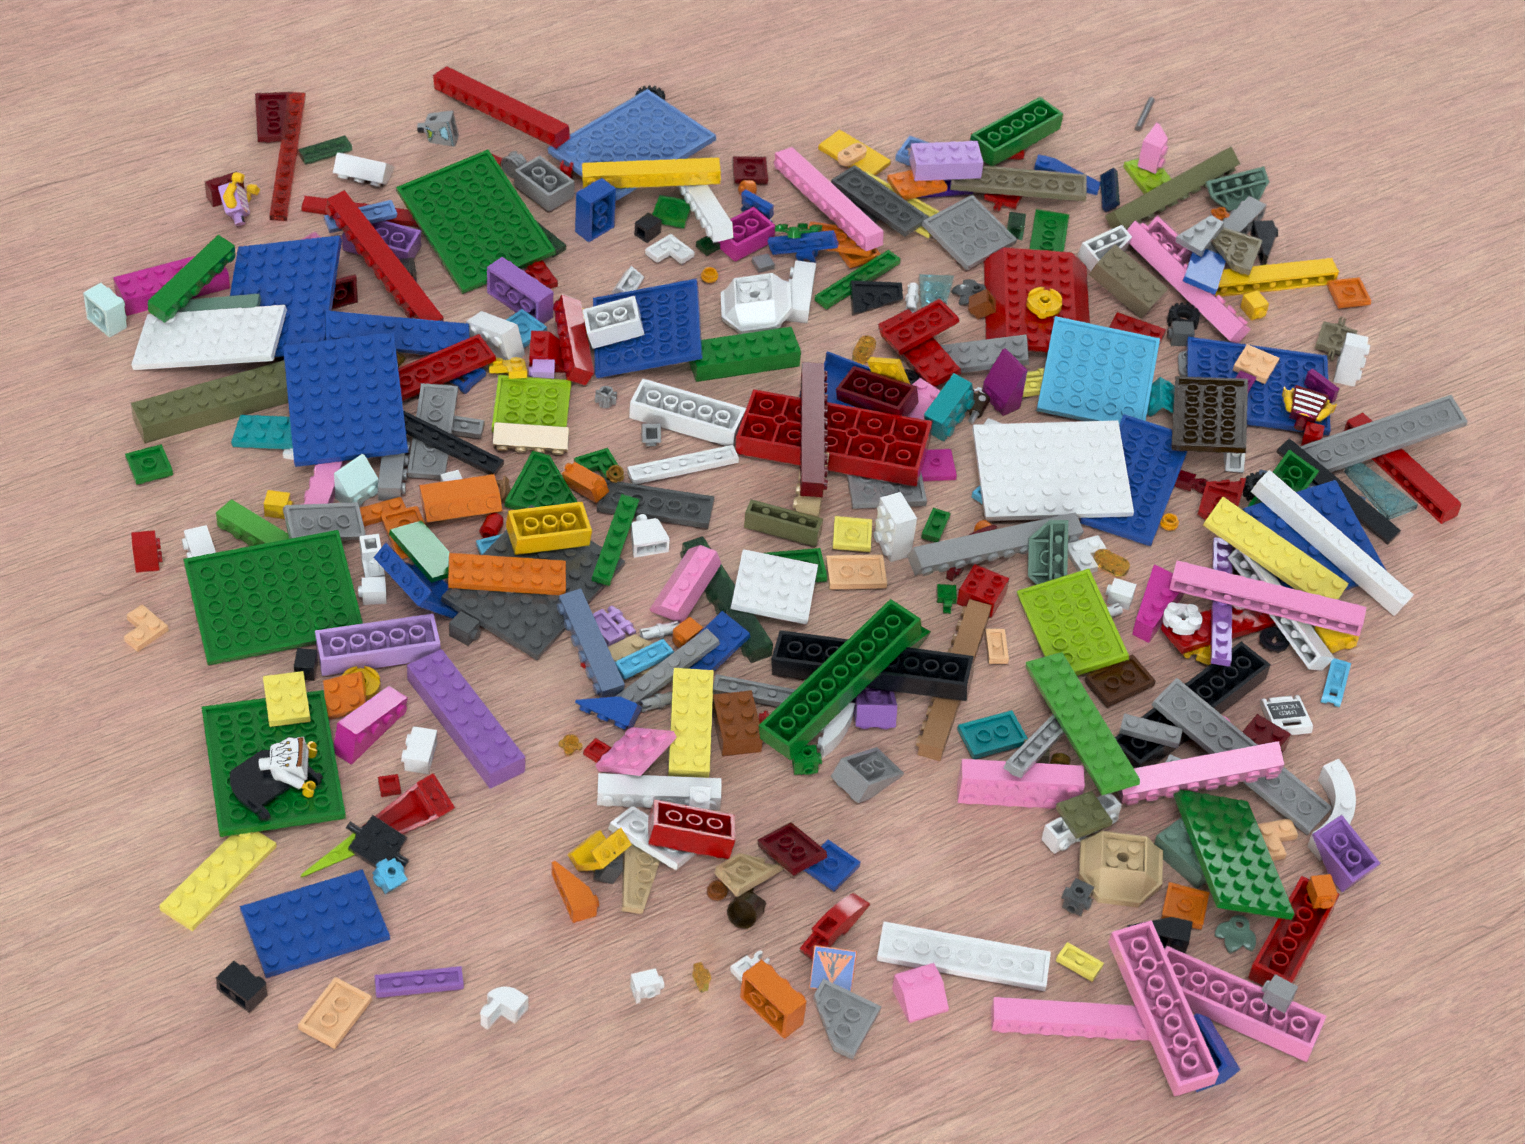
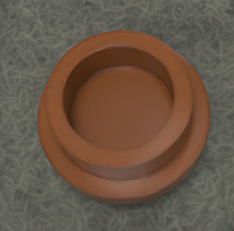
M713 881L707 887V895L712 900H723L728 894L727 886L722 881Z

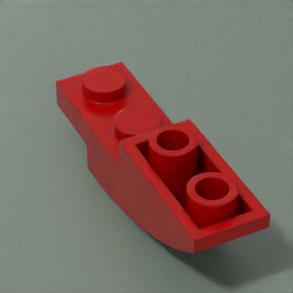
M851 893L840 900L811 928L813 933L800 947V952L813 960L814 946L831 947L841 934L845 936L870 906V903L855 893Z

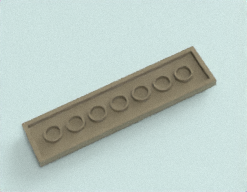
M983 166L981 178L951 179L950 190L1086 201L1087 174Z

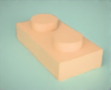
M985 629L988 663L1008 664L1009 655L1005 629Z

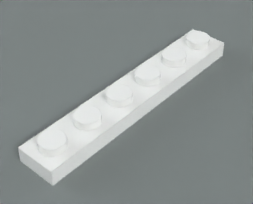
M730 445L627 467V473L632 484H641L739 463V457L734 446Z

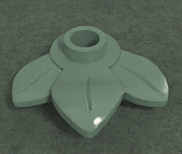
M1235 915L1229 922H1223L1216 928L1215 937L1224 938L1225 947L1229 954L1237 951L1242 946L1252 952L1256 946V936L1249 929L1250 923L1248 919L1242 915ZM1241 922L1243 927H1237L1236 923Z

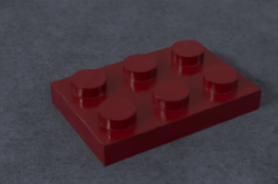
M792 822L757 840L758 846L793 876L827 858V851Z

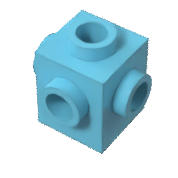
M387 858L376 864L377 868L372 872L375 884L381 887L385 894L408 880L404 874L405 870L402 864L397 862L395 858L390 861Z

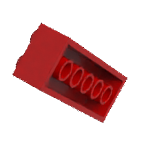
M1301 875L1289 897L1290 904L1295 913L1291 920L1277 919L1252 965L1248 979L1264 986L1267 980L1271 981L1276 974L1294 984L1332 914L1340 894L1337 893L1338 895L1333 907L1313 909L1306 889L1309 879Z

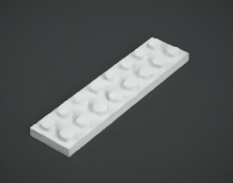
M883 922L877 961L913 968L934 963L938 972L1045 991L1051 952Z

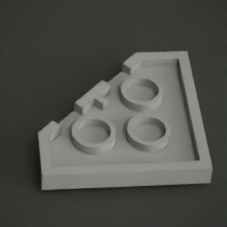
M823 979L814 994V1003L833 1051L853 1060L880 1013L881 1006Z

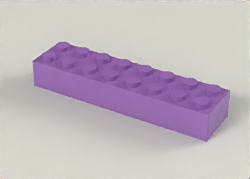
M442 649L407 665V680L490 789L525 772V756Z

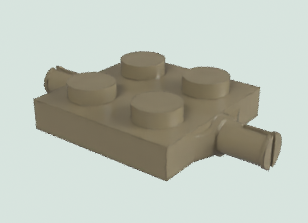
M1340 317L1338 324L1323 321L1315 348L1328 352L1327 359L1329 360L1331 356L1330 361L1334 360L1335 354L1341 355L1340 351L1343 348L1347 332L1357 334V330L1344 326L1346 318L1341 322L1343 317Z

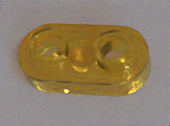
M868 335L862 336L853 350L852 360L860 364H866L876 349L875 338Z
M1099 549L1095 552L1094 560L1098 567L1116 576H1125L1128 573L1130 563L1125 558L1107 549Z

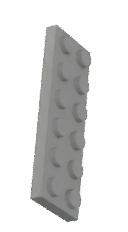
M1027 335L941 345L961 368V373L990 370L1004 348L1022 365H1029Z
M421 383L416 417L452 434L458 386ZM413 437L407 476L440 480V475L447 471L449 455Z

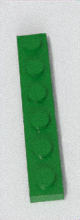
M888 249L816 294L814 300L827 310L850 295L851 281H873L899 265L901 258Z
M621 494L591 581L610 586L640 499Z

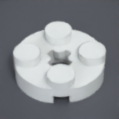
M1171 602L1165 609L1162 618L1167 628L1169 625L1173 628L1172 632L1180 635L1194 634L1195 630L1200 629L1202 623V616L1198 612V607L1194 604L1187 605Z

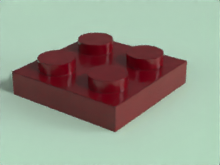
M733 156L734 184H740L744 180H752L756 184H768L766 157Z

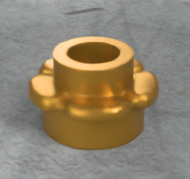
M619 465L609 467L606 477L613 483L621 482L624 479L623 468Z

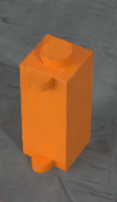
M576 462L565 465V471L562 472V476L568 487L595 503L610 492L603 477Z

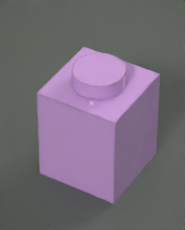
M533 359V367L529 366V377L554 379L555 360Z

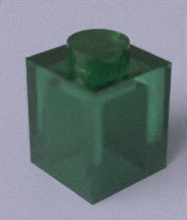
M1009 211L1007 230L1016 239L1022 240L1026 214Z

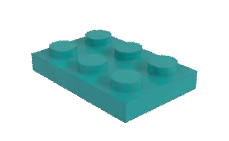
M1012 710L959 724L957 727V731L973 760L1021 747L1024 739H1028Z

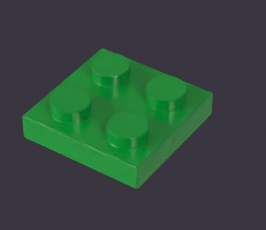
M659 195L652 215L662 220L661 224L685 229L691 212L690 204L686 203L684 199Z
M162 444L125 453L126 461L136 485L173 475L172 467Z

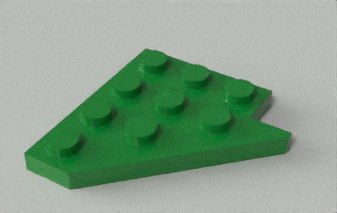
M532 450L505 500V507L518 510L526 509L530 505L542 507L575 503L577 500L550 455Z

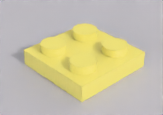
M835 516L833 549L870 552L872 519Z

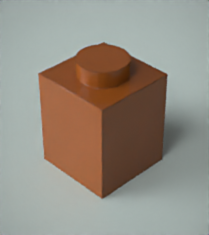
M985 289L969 297L968 310L979 320L996 312V299L988 289Z

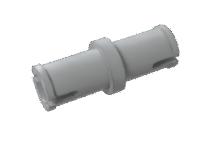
M672 691L664 694L657 693L654 697L639 700V704H643L640 705L642 707L641 712L644 713L656 708L663 709L666 705L671 704Z

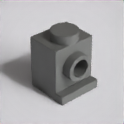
M621 853L603 869L594 870L593 880L613 884L623 871V854Z

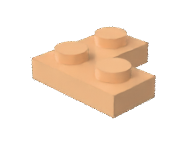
M141 604L127 614V620L136 628L126 634L124 640L134 650L139 652L169 631L168 625Z
M1289 819L1258 824L1272 860L1285 859L1287 854L1281 842L1295 840L1298 836L1293 822Z

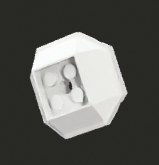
M773 273L734 278L728 287L721 291L722 320L729 327L735 329L738 334L778 329L793 312L790 282L782 280Z

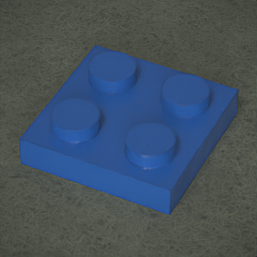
M828 839L821 846L827 851V858L803 871L835 892L860 867L861 862Z

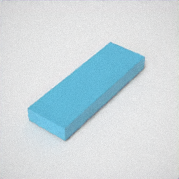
M661 639L616 661L615 664L621 677L625 680L662 662L673 654L674 651L664 639Z

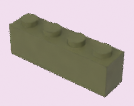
M752 499L746 509L744 528L814 547L818 544L823 525V518Z

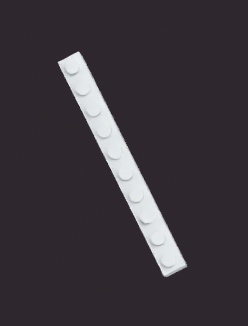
M1270 470L1251 490L1258 499L1393 616L1414 595Z

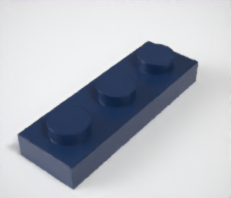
M1114 167L1100 175L1102 209L1106 213L1120 205L1118 171Z

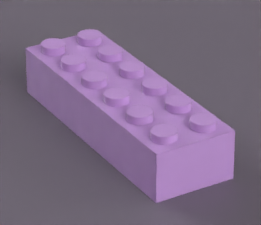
M434 614L315 631L316 649L322 676L344 673L347 669L355 666L358 668L367 666L374 669L412 663L441 649Z

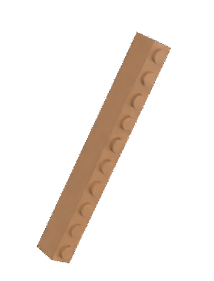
M969 599L967 607L963 606L960 617H963V619L958 620L956 626L958 633L953 634L951 641L953 648H948V653L974 656L975 661L992 605ZM932 697L931 702H933V705H929L926 712L928 720H923L921 727L923 734L918 735L915 746L919 747L917 755L941 761L961 700Z

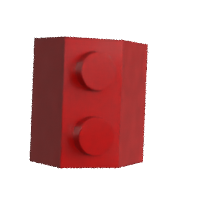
M531 330L529 366L533 367V359L555 360L554 373H565L562 351L559 345L560 340L551 332Z

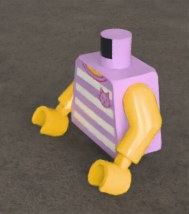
M238 172L232 174V182L218 186L225 213L234 220L235 226H242L245 224L244 217L250 215L248 203L252 199L251 195H258L260 188L255 184H249L247 189L244 190L237 182L243 183L245 175Z

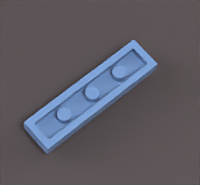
M392 200L358 207L371 224L397 218V212ZM324 215V221L329 233L342 231V229L337 227L332 216Z

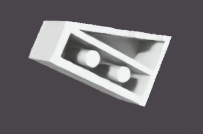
M1120 225L1083 242L1077 256L1091 271L1096 263L1115 244L1125 252L1132 236Z
M483 311L466 321L469 324L470 337L480 334L492 352L499 358L509 360L512 357L521 358L525 355L517 324Z

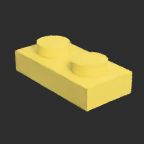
M1068 942L1056 958L1058 963L1091 982L1094 981L1104 965L1100 960Z

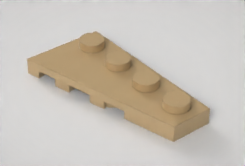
M633 844L623 852L622 911L642 914L660 860Z

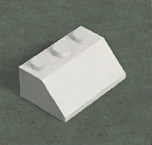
M337 152L333 173L338 174V178L348 180V177H353L356 182L364 183V180L371 181L370 185L380 187L381 184H387L395 166Z

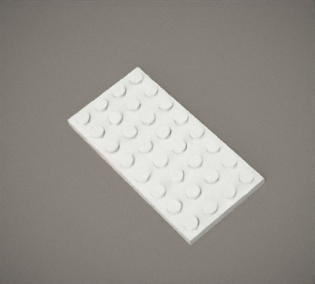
M273 305L257 306L254 308L177 312L175 317L170 318L166 323L152 314H147L131 366L133 370L273 361L287 312L286 306Z

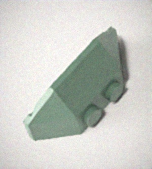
M1263 166L1206 182L1211 199L1229 212L1237 209L1241 201H1245L1249 196L1259 201L1269 184V179Z
M1048 520L1028 538V577L1036 585L1067 575L1069 520Z

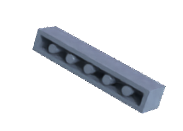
M582 589L559 595L558 613L563 615L565 619L564 626L572 634V644L574 647L577 646L579 659L586 666V675L594 683L592 685L594 693L599 695L600 698L615 697L624 690L625 683Z

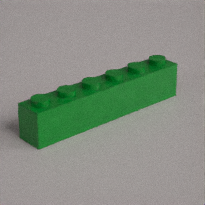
M218 234L148 300V312L164 323L170 318H174L178 310L185 307L193 296H197L200 290L205 285H208L216 274H220L224 267L235 259V245Z

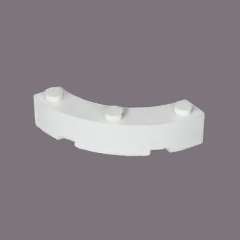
M1337 759L1322 767L1318 779L1328 799H1330L1332 807L1330 818L1319 829L1340 815L1351 824L1356 807L1354 785L1347 769ZM1311 835L1307 847L1321 861V855Z

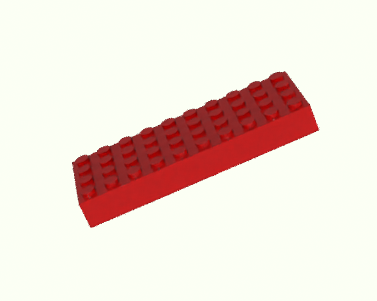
M753 389L736 436L737 454L800 465L801 398ZM828 402L827 405H824L828 406L827 417H824L828 418L827 429H824L828 430L827 441H824L828 442V471L917 487L931 439L932 421Z

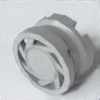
M517 151L510 152L508 156L501 160L503 171L511 178H514L515 169L527 163L525 157L521 153L517 154Z

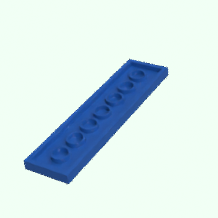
M327 310L324 314L325 340L394 332L396 352L430 355L469 338V324Z

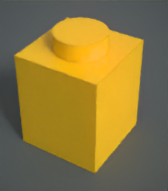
M1257 290L1243 295L1240 308L1252 321L1266 316L1269 303Z
M267 490L263 503L264 516L285 519L284 506L294 505V501H291L290 493Z

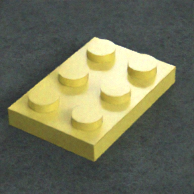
M303 671L263 676L270 727L311 722Z

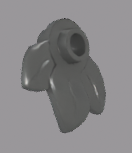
M967 279L963 280V284L956 285L951 292L961 296L959 305L969 304L970 296L985 290L986 287L983 284H978L975 280Z

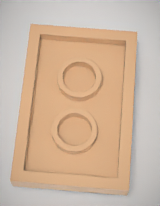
M883 555L826 556L829 589L887 588Z
M335 977L299 1022L298 1030L335 1049L372 1002V996Z

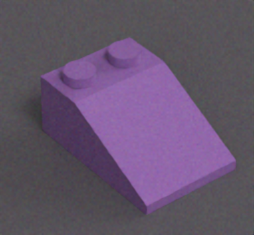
M864 688L853 699V703H855L854 721L856 727L862 729H869L870 727H879L880 729L896 728L897 702L893 691Z
M1342 815L1312 834L1328 874H1331L1334 883L1342 892L1369 875L1381 864Z

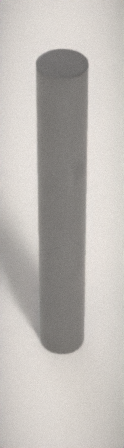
M1153 97L1148 98L1135 126V130L1140 131L1155 101Z

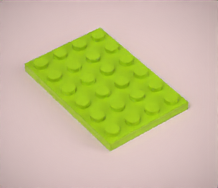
M1090 569L1017 591L1019 601L1044 657L1062 652L1077 676L1129 660V654Z

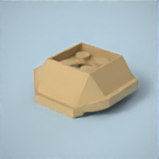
M1099 831L1081 840L1079 879L1094 886L1092 896L1096 902L1139 908L1147 899L1161 889L1163 850L1154 845L1148 837Z

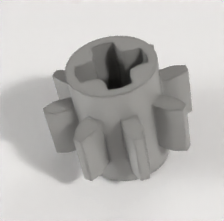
M602 386L600 390H596L595 403H599L600 407L610 408L612 404L616 405L617 392H613L612 387Z

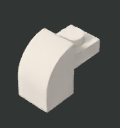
M379 534L359 536L364 576H385L384 568L373 558L381 549Z
M511 987L493 989L487 994V1004L480 1012L481 1026L488 1030L501 1015L515 1024L528 1010V996Z

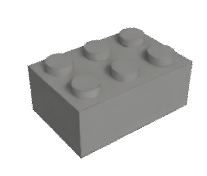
M541 156L514 170V186L548 212L574 197L575 181Z

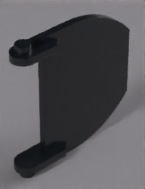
M270 750L259 751L231 770L230 784L234 796L250 811L256 813L261 821H267L271 818L270 813L263 806L292 787V785L282 781L274 780L270 770H260L259 758L270 757ZM308 766L307 779L313 781L316 786L320 785L323 776L319 772L315 773Z

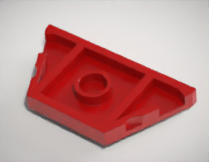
M1240 478L1239 481L1232 482L1229 479L1219 482H1206L1197 515L1206 521L1222 497L1238 507L1246 478Z

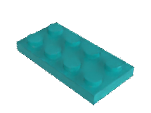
M240 415L231 441L232 446L293 449L290 417Z

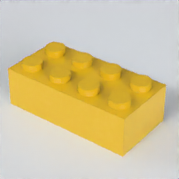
M583 502L510 510L507 513L506 528L515 555L590 545L592 529Z

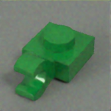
M937 584V603H943V613L951 614L952 604L957 602L956 585Z

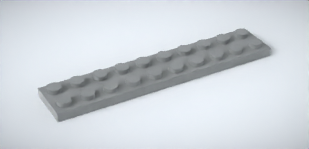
M1448 395L1300 447L1330 472H1334L1467 426V420L1452 395Z
M1178 678L1152 703L1154 708L1178 728H1182L1185 734L1209 754L1257 746L1255 742ZM1283 767L1281 773L1276 778L1266 779V777H1262L1252 783L1243 781L1283 816L1291 820L1306 835L1332 809L1327 802L1285 767Z

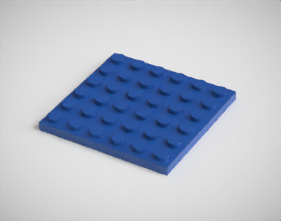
M697 278L593 298L594 307L635 296L645 334L594 348L596 378L703 359Z
M1336 480L1296 492L1385 569ZM1263 502L1243 508V511L1349 583L1345 590L1359 586ZM1277 577L1281 586L1294 589Z

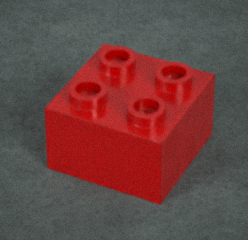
M974 564L959 589L957 604L967 607L969 599L992 605L989 618H992L1007 593L1010 578Z

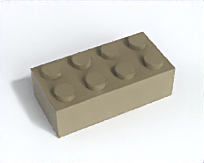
M1116 244L1096 263L1089 273L1093 279L1141 319L1158 303L1168 290L1165 285Z

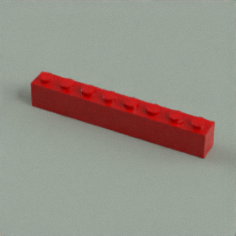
M1361 413L1347 420L1344 431L1373 421L1364 413ZM1402 448L1372 458L1380 468L1439 523L1443 524L1458 515L1462 503Z

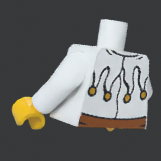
M289 737L270 747V757L259 758V768L261 771L270 770L276 781H282L298 789L303 788V795L310 798L314 794L316 784L313 781L304 783V780H307L308 757L314 758L318 752L316 750L317 745L313 741L306 744L304 737L295 739Z

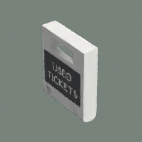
M1295 695L1294 699L1292 696L1268 698V701L1265 698L1260 700L1261 709L1267 720L1288 731L1291 735L1312 733L1313 724L1299 695ZM1299 722V725L1284 726L1283 723Z

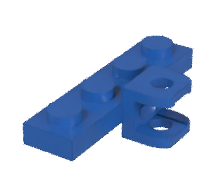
M834 230L801 234V238H788L787 235L769 237L767 241L772 255L796 253L798 261L808 259L812 263H816L815 257L818 256V250L838 248L839 245Z

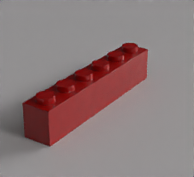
M562 294L555 301L553 310L555 312V322L557 323V334L559 335V345L562 351L566 379L586 385L593 376L594 369L581 300Z

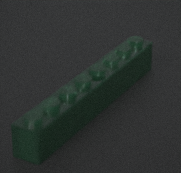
M702 536L682 543L681 559L690 548L699 545L710 548L705 538ZM721 564L704 590L708 601L714 605L717 615L723 611L750 633L751 637L741 646L742 654L749 659L750 663L772 656L773 642L756 616L752 613L731 609L735 584Z

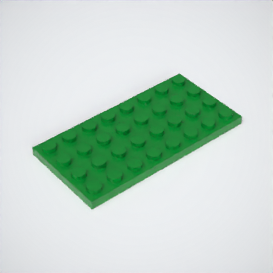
M1180 790L1174 793V799L1216 907L1291 920L1295 913L1249 802L1189 790Z

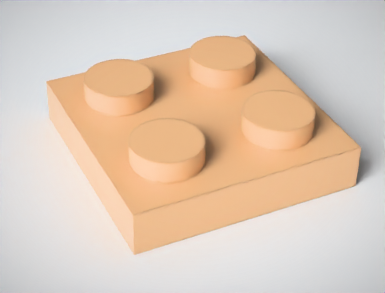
M1247 344L1234 364L1233 371L1238 373L1240 370L1257 377V381L1266 384L1277 366L1279 358Z

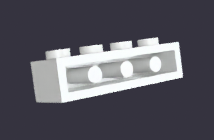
M1111 793L1098 796L1097 799L1112 819V824H1114L1119 819L1121 803ZM1059 817L1045 825L1042 841L1055 854L1060 850L1068 849L1075 842H1081L1086 836L1075 839L1062 817Z

